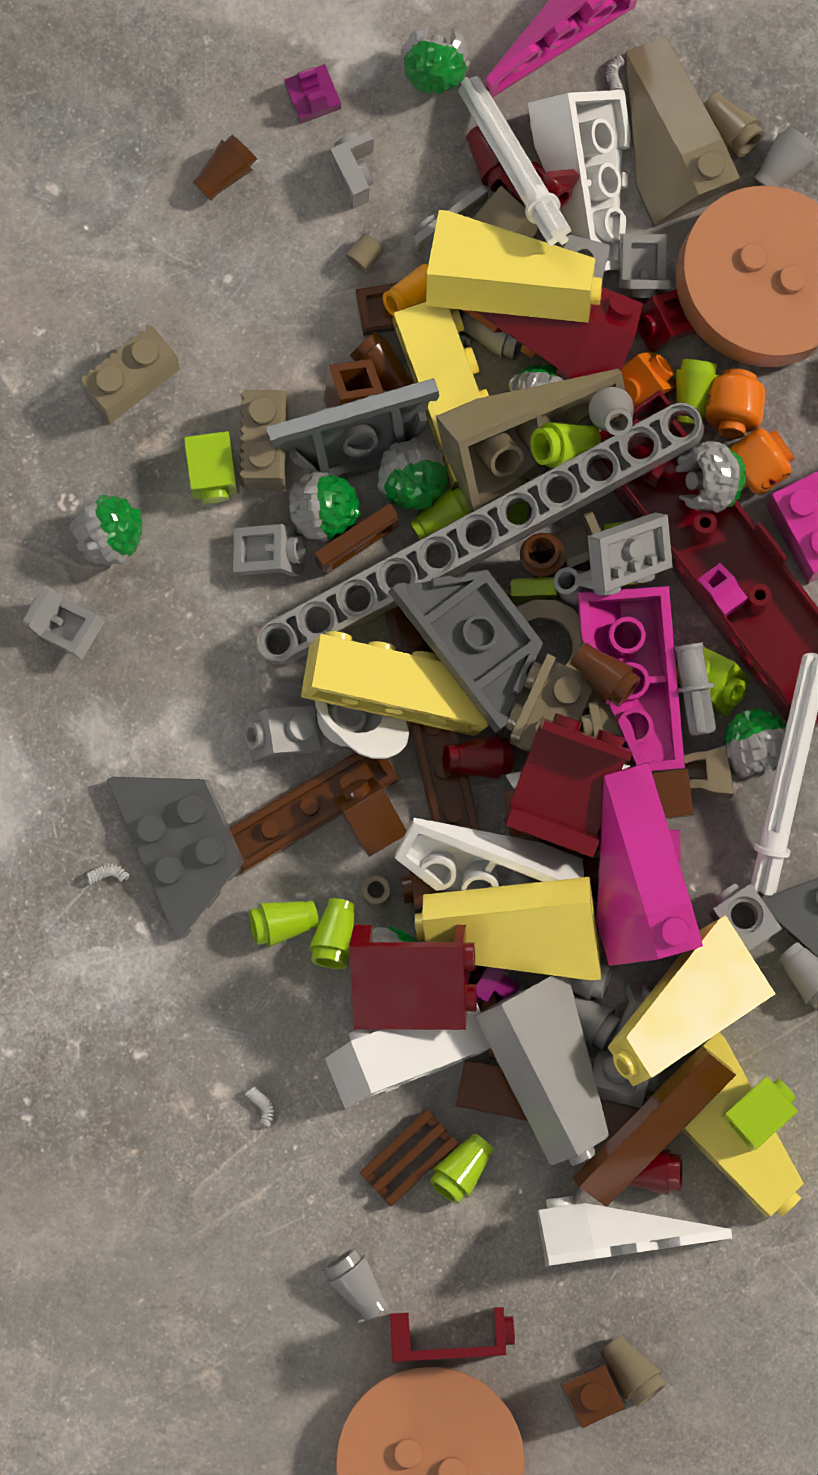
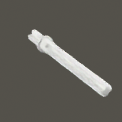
M478 76L470 79L465 77L460 82L462 86L458 89V92L524 202L527 219L531 223L537 224L548 245L553 246L557 242L561 245L567 243L569 240L567 234L572 230L560 212L561 204L558 197L548 192L481 78Z
M816 653L804 654L801 660L760 842L754 844V849L758 851L751 884L757 892H762L765 895L776 893L783 860L789 857L791 852L787 845L818 712V654Z

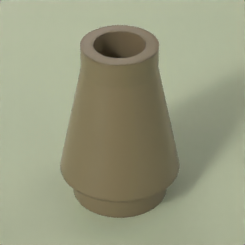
M721 92L714 93L704 102V106L719 131L729 153H735L738 157H744L761 143L765 132L760 128V120L726 99Z
M622 1335L616 1337L600 1351L606 1359L626 1401L631 1399L637 1407L645 1404L666 1386L667 1383L660 1376L663 1371L629 1344Z

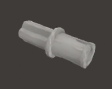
M703 642L674 647L677 654L682 687L678 688V693H683L688 730L691 735L707 734L716 729L710 688L714 687V683H709Z

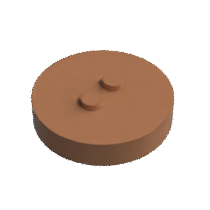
M752 186L738 189L722 196L706 208L687 234L677 258V294L683 312L694 330L716 351L735 361L758 367L791 365L818 352V203L799 192L776 186Z
M425 1366L394 1373L372 1386L359 1399L343 1426L337 1448L336 1468L337 1475H524L525 1457L518 1426L511 1412L496 1393L466 1373L445 1367Z

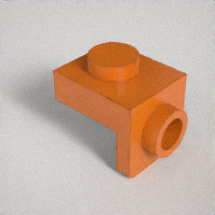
M653 352L637 354L621 370L625 391L632 398L634 407L658 390L666 394L676 389V381L672 377L674 376V370L670 363L659 354L656 355Z

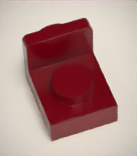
M677 289L652 296L642 306L637 331L644 340L649 352H658L670 341L697 333L683 312Z

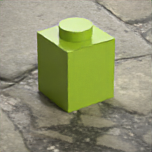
M229 431L184 437L193 500L202 499V503L216 504L229 500V495L238 494Z
M766 1076L721 1117L746 1145L754 1151L799 1112L792 1104L797 1098L779 1078L772 1082Z

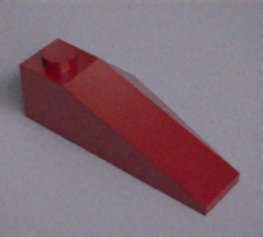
M602 287L600 305L591 304L588 323L470 310L462 311L494 333L506 332L523 344L520 351L530 358H533L536 354L558 368L555 372L557 376L567 380L614 369L622 370L637 332L643 303Z

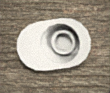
M315 700V706L318 710V726L323 735L332 743L350 747L358 754L372 759H387L395 756L407 744L409 731L405 720Z

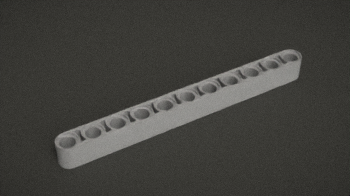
M687 403L670 405L633 425L625 435L613 436L562 465L555 467L271 620L261 627L257 634L256 644L258 651L263 657L274 663L282 665L293 663L308 655L309 645L320 634L325 635L328 631L347 634L398 606L388 593L391 589L389 576L396 568L407 567L410 570L411 580L409 584L426 582L437 577H453L690 450L700 442L703 436L704 426L699 412L695 407ZM679 416H688L695 422L692 433L683 438L672 435L669 431L672 421ZM641 437L652 440L654 450L649 457L635 459L629 454L630 445L634 440ZM606 459L612 462L613 472L608 479L595 481L590 478L589 468L596 460ZM558 481H567L573 487L571 497L563 503H554L549 498L551 486ZM520 502L531 505L532 516L529 521L522 525L510 523L509 511L511 507ZM479 524L490 526L492 533L489 542L480 547L472 546L469 542L471 529ZM437 546H447L451 551L449 563L439 569L431 567L429 563L430 552ZM360 588L367 589L371 596L368 607L363 611H352L349 605L351 594ZM318 610H327L331 618L329 627L324 632L313 633L309 625L312 614ZM286 631L290 636V646L283 654L274 655L270 648V640L277 632Z

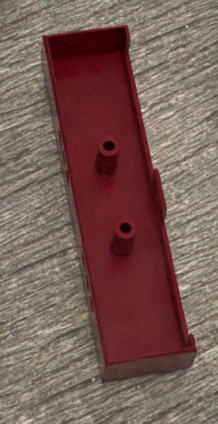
M658 390L634 407L632 420L634 422L637 418L643 421L669 407L671 403L661 390ZM674 419L670 424L669 431L671 434L682 438L688 436L676 419ZM604 430L599 432L601 443L615 436ZM600 459L592 464L604 480L611 476L613 472L612 462ZM676 472L670 481L662 477L656 488L637 477L613 490L634 520L655 512L668 515L672 571L785 721L788 722L802 657L807 653L818 654V607L785 563L788 558L761 522L757 526L754 524L737 500H735L732 507L728 506L718 513L715 511H697L686 506L685 501L679 499L680 495L700 494L699 490H690L687 487L686 476L689 472ZM719 563L735 577L739 587L748 598L744 605L727 617L698 581V578ZM818 712L816 716L814 729L818 727Z

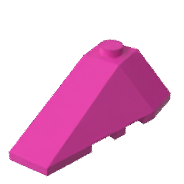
M549 0L486 77L485 86L492 98L634 9L637 0Z
M669 586L624 589L612 595H597L594 592L578 593L580 633L583 645L588 643L595 649L635 667L633 672L641 678L633 693L620 707H617L611 701L609 702L621 734L625 738L627 748L633 752L631 757L635 766L648 762L651 771L684 769Z
M649 763L604 774L596 923L608 965L657 960L703 947L692 903Z

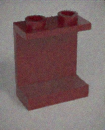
M555 713L553 721L542 717L503 822L508 827L594 857L600 841L597 834L601 826L603 775L622 770L625 760L630 761L633 752L628 748L622 747L625 738L599 729L595 737L579 731L582 723L558 713Z
M372 925L353 926L349 951L354 1029L466 1030L468 1012H476L477 985L468 984V971H475V942H466V925H456L454 942H373Z
M492 1307L494 1345L411 1350L409 1312L390 1313L392 1362L507 1355L506 1345H515L513 1316H504V1307Z

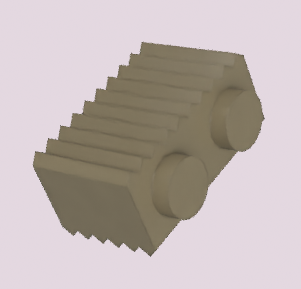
M146 325L145 331H139L138 337L132 336L131 342L124 343V348L118 347L117 353H110V359L103 358V364H96V370L89 369V375H82V384L87 397L111 424L179 371L178 357L155 328L151 325Z
M244 390L240 394L242 401L240 403L241 463L239 464L241 486L245 490H286V450L281 446L278 448L273 447L266 430L268 426L287 421L286 391Z

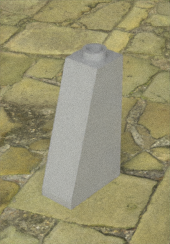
M548 975L474 1016L550 1165L569 1159L571 1165L574 1166L593 1157L596 1154L593 1146L608 1138L609 1133L570 979L568 977Z

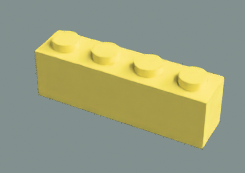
M426 302L393 313L392 322L414 384L432 378L435 379L440 396L437 401L429 402L425 414L438 450L444 454L436 416L474 399L487 397L489 394L486 389L479 391L473 374L479 373V367L472 348L464 349L458 332L464 331V326L458 309L426 306ZM444 454L445 464L448 466V478L453 489L458 487L459 484Z
M328 631L325 635L320 634L309 645L301 692L302 698L476 736L488 726V722L443 663L439 661L436 654L424 651H416L412 655L395 651L396 647L394 645L380 641L369 642V645L354 642L350 635L337 631Z

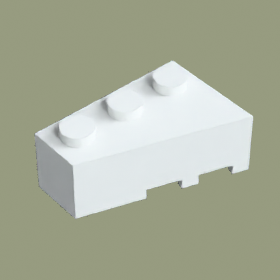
M478 1005L476 1012H468L466 1030L377 1031L376 1029H357L349 1033L351 1041L325 1058L344 1108L348 1109L358 1105L359 1102L384 1091L385 1093L399 1088L402 1084L423 1076H429L489 1050L491 1047L474 1016L480 1013Z

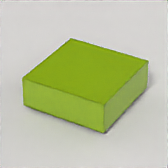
M553 577L519 578L510 581L509 599L514 605L524 604L535 599H556L557 591L554 587Z

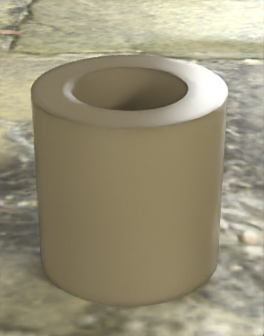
M363 233L345 254V257L358 270L367 273L382 255L384 249L372 237Z
M378 875L368 877L362 885L364 901L373 907H380L387 903L390 898V885L388 881ZM374 884L382 886L384 894L379 898L371 897L368 894L370 886Z

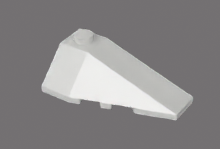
M624 90L565 93L528 102L534 147L544 170L548 172L574 169L580 175L572 189V197L561 208L566 222L572 230V235L608 244L610 251L604 271L619 270L620 234H625L626 216L620 209L621 190L628 188L629 174L622 172L623 150L630 149L631 140Z
M413 818L395 853V859L433 889L437 891L443 890L444 892L584 877L582 858L544 843L419 818Z
M573 1196L547 1199V1209L537 1211L545 1267L732 1238L731 1229L588 1203L574 1205Z

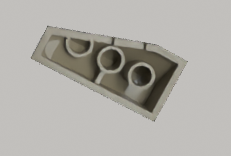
M663 36L626 51L625 61L636 166V188L653 226L656 227L711 205L722 196L737 190L740 177L719 131L668 38Z
M619 369L477 398L437 415L436 420L444 454L470 510L474 512L524 485L525 481L544 467L548 471L552 468L539 464L532 455L530 442L533 432L547 422L595 426L589 416L590 401L598 391L607 387H617L625 391L622 372ZM620 413L613 415L610 420L618 417Z

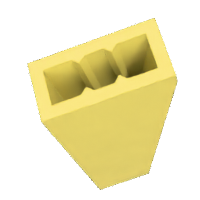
M439 210L427 270L426 306L588 323L591 304L600 305L602 278L594 277L595 258L556 245L550 246L546 242L450 211Z
M589 877L424 894L422 913L415 914V929L418 941L454 942L456 925H466V942H475V965L591 981L601 980L600 948Z
M726 915L699 930L703 947L680 954L609 1044L608 1049L613 1055V1062L617 1071L624 1078L628 1079L632 1086L652 1078L775 995V992Z
M718 1032L708 1039L703 1046L725 1062L736 1076L682 1132L766 1218L771 1217L775 1212L783 1217L801 1199L796 1191L804 1183L776 1132L758 1149L752 1151L721 1117L752 1087L725 1037Z

